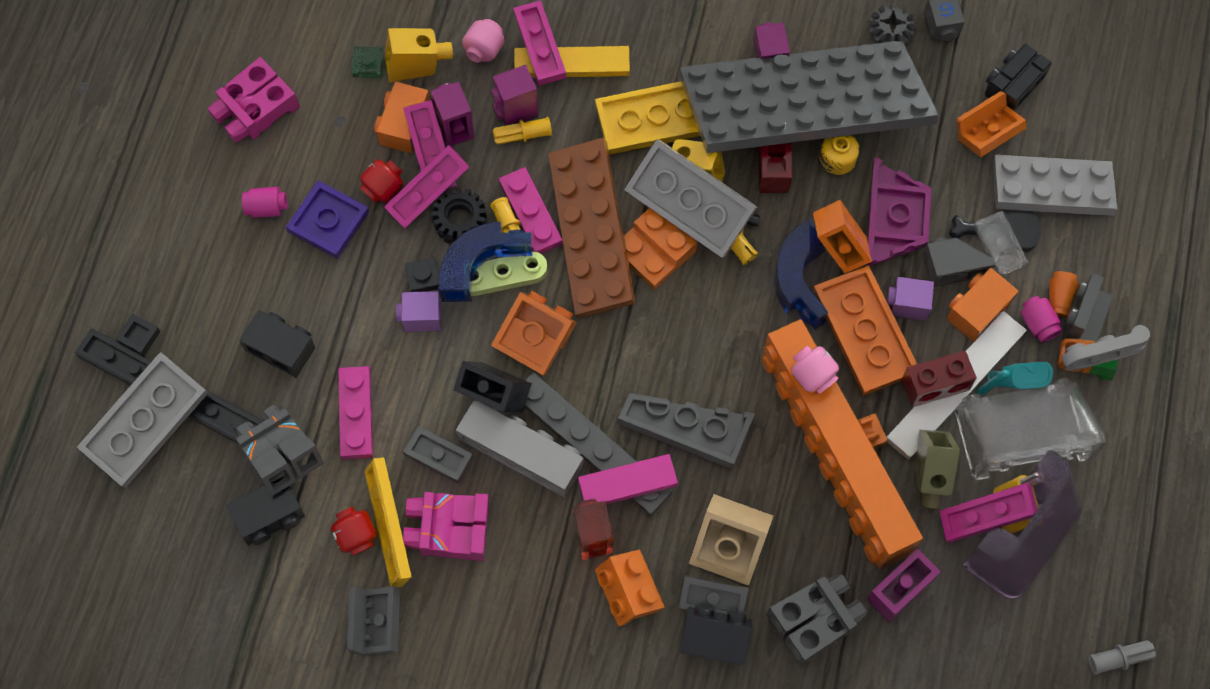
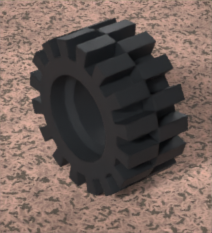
M455 188L456 193L454 194L449 189L445 191V198L440 195L438 203L434 202V211H432L434 227L440 239L444 237V242L449 244L452 240L454 246H459V241H463L464 246L469 245L470 239L476 242L478 234L481 236L484 234V227L487 226L486 208L483 200L479 199L477 193L471 195L470 189H465V192L461 193V188ZM455 209H466L470 212L471 219L465 225L456 226L450 223L448 216Z

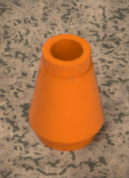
M1056 271L1053 272L1052 278L1049 279V302L1059 318H1067L1079 286L1077 282L1078 276L1070 272Z

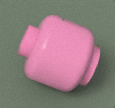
M490 19L475 21L462 39V46L466 51V56L476 63L491 62L505 42L503 30L495 21Z
M807 345L793 357L796 363L792 366L791 372L807 392L817 391L820 394L838 379L836 376L839 370L838 364L825 348L821 346L811 350Z

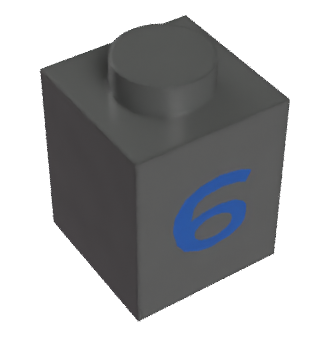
M927 0L924 16L931 41H951L959 37L965 23L959 1Z

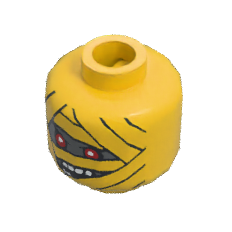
M852 135L825 138L819 153L820 164L828 173L834 175H843L850 172L855 167L859 155V144Z

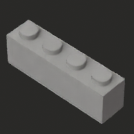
M474 400L456 428L457 439L566 498L584 467V458L580 456V451L567 444L563 447L555 443L554 438L542 430L535 432L529 429L522 419L511 415L509 418L500 413V410Z

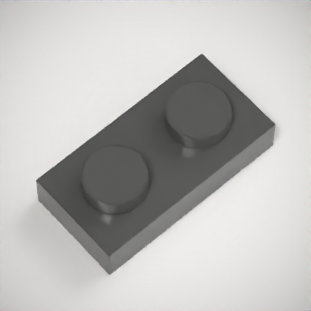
M420 426L417 427L403 451L404 456L457 484H459L474 458L472 453Z
M685 575L679 608L688 610V607L695 608L696 605H706L714 608V612L727 614L728 611H736L744 614L748 588Z

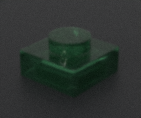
M354 46L353 77L382 78L383 47Z

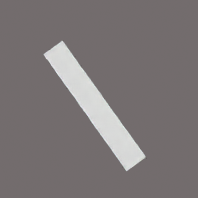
M1003 311L966 350L977 377L970 391L914 407L887 436V443L907 460H910L917 452L919 429L936 431L1027 330Z

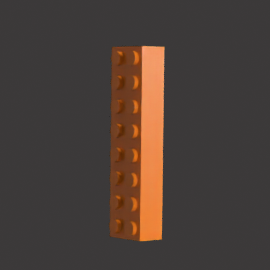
M802 319L768 334L761 361L768 374L772 373L777 381L775 387L782 400L786 399L791 407L790 415L794 424L797 427H802L806 435L804 440L808 450L812 454L816 453L820 460L819 469L826 481L830 480L835 488L834 497L841 508L845 507L851 517L849 518V524L856 536L860 535L866 545L864 546V552L868 560L872 564L876 563L878 569L881 570L910 556L921 543L923 537L837 382L835 381L826 390L818 394L817 391L807 392L793 376L791 368L796 363L793 357L807 345L811 350L817 347Z

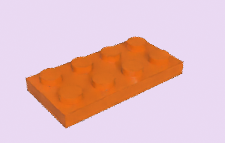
M869 265L813 287L814 295L863 396L900 382L906 368L917 364Z

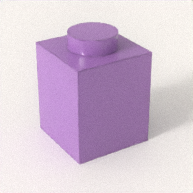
M897 277L894 287L889 286L886 299L888 305H891L893 315L926 321L932 310L934 282Z
M438 291L402 293V303L396 304L397 322H402L404 332L441 331V301Z

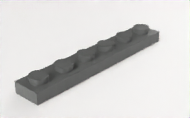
M534 372L525 380L532 383L524 408L567 445L580 451V456L598 472L637 462ZM665 489L630 498V500L651 517L671 496L672 491Z

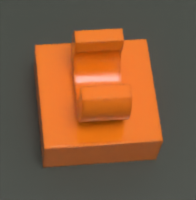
M876 413L858 420L873 449L887 444L888 439Z

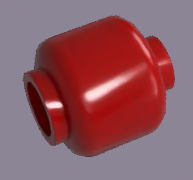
M376 159L360 175L362 185L359 188L376 204L379 201L387 203L404 186L403 180L399 177L403 171L391 160L385 163L380 159Z
M352 506L336 514L338 520L331 525L330 530L341 552H350L351 556H354L374 546L373 540L377 538L378 533L366 510L355 512Z

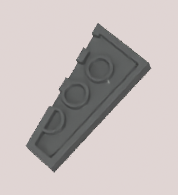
M629 393L618 417L617 424L733 470L755 413L744 412V414L729 412V409L716 407V410L698 407V404L686 402L685 405L670 403L669 399Z

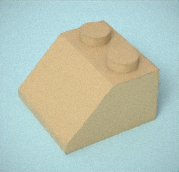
M713 494L689 564L749 586L773 515Z

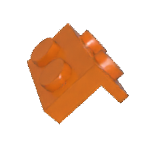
M1002 91L986 99L970 111L965 112L956 120L958 140L979 157H983L1027 129L1026 120L1007 106L1006 94Z
M640 549L611 556L595 569L598 583L603 588L610 605V611L619 627L628 624L633 619L657 613L665 608Z

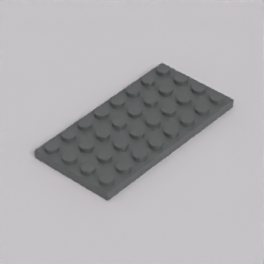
M903 41L806 51L790 54V56L780 54L774 58L761 59L760 57L680 67L679 77L706 153L937 124L939 116Z

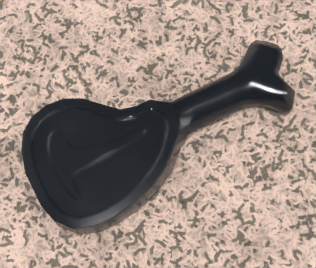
M1024 210L1004 212L988 224L967 223L958 215H955L952 219L953 228L949 232L951 238L958 239L963 235H988L992 239L1004 241L1013 250L1024 253L1030 252L1036 247L1040 238V223L1033 211Z

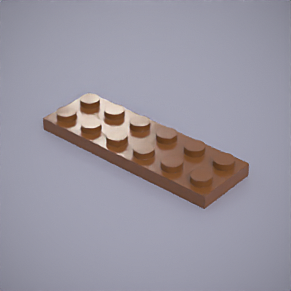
M602 137L548 153L575 315L578 318H583L636 304L606 140Z

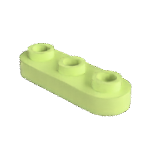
M526 252L469 264L459 272V286L465 294L478 296L541 282L547 275V261L538 252ZM534 262L537 264V267L529 268L527 265ZM505 268L508 272L501 275L498 273V270ZM475 274L478 276V279L471 281L468 277Z

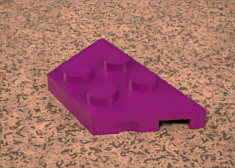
M875 157L872 162L867 234L872 262L865 266H872L925 248L929 242L932 188L920 181L912 180L908 174L901 170L896 172L882 164L883 160Z

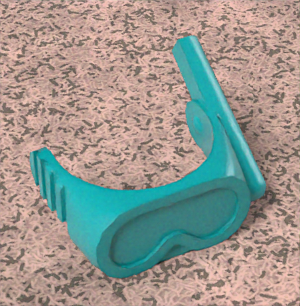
M1043 361L1005 366L1001 372L990 371L988 373V381L977 389V393L985 395L995 387L1015 389L1043 388L1051 382L1053 368L1051 364Z

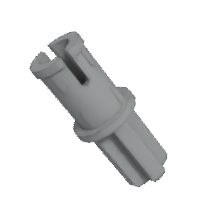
M1146 640L1123 647L1118 644L1112 650L1090 654L1088 662L1093 674L1099 675V673L1118 668L1127 670L1129 665L1154 659L1156 653L1154 645Z

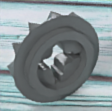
M894 4L889 7L881 6L879 10L873 12L869 21L870 33L879 43L903 41L905 44L911 39L915 29L913 15H909L905 7L900 9L895 7ZM891 18L897 24L893 33H891L890 25L888 24Z

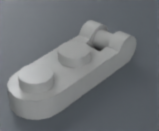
M1137 325L1131 330L1130 334L1115 338L1113 335L1099 338L1096 343L1085 346L1083 343L1071 345L1066 348V353L1062 356L1065 368L1068 371H1075L1139 354L1146 347L1150 331L1145 326Z

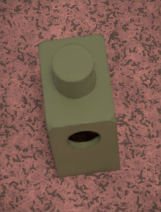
M919 429L914 480L919 491L922 493L921 505L927 508H939L941 495L949 496L953 493L960 449L950 432Z

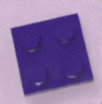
M318 180L287 224L286 230L288 233L338 259L369 214V208Z

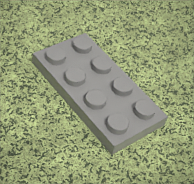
M656 139L624 189L721 258L726 256L758 208L660 139Z
M1010 155L994 156L993 175L996 209L1115 216L1118 208L1112 161Z
M160 352L77 448L120 486L126 488L209 392Z

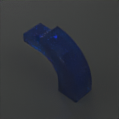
M807 219L785 239L776 263L774 284L778 300L785 312L788 314L797 307L798 315L806 324L810 323L816 330L825 323L828 311L807 287L803 278V269L811 261L823 254L826 247L818 238L814 223Z
M493 222L477 226L460 236L450 246L441 263L439 271L441 302H472L474 274L486 261L497 257L532 256L531 232L511 230L508 233H502L501 222Z

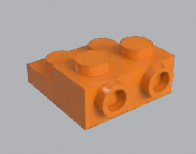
M651 208L635 220L633 228L624 235L629 267L653 290L686 262L697 249L696 239Z
M532 290L529 295L520 292L491 346L539 374L546 376L559 350L564 348L577 322L571 319L573 313L557 305L554 310L545 305L547 298Z

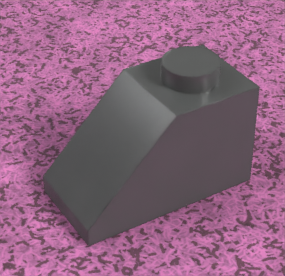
M945 237L933 239L927 243L922 255L929 280L934 282V287L972 280L978 273L984 275L990 268L993 269L996 265L993 258L958 238L946 240Z

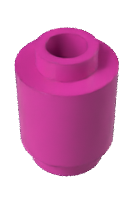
M280 187L250 188L249 192L242 193V208L245 216L251 215L252 218L282 216L283 210H287L286 192H281Z
M1035 296L1022 304L1024 308L1020 311V314L1033 337L1038 338L1040 343L1048 342L1062 333L1061 321L1047 298L1040 299L1039 296Z

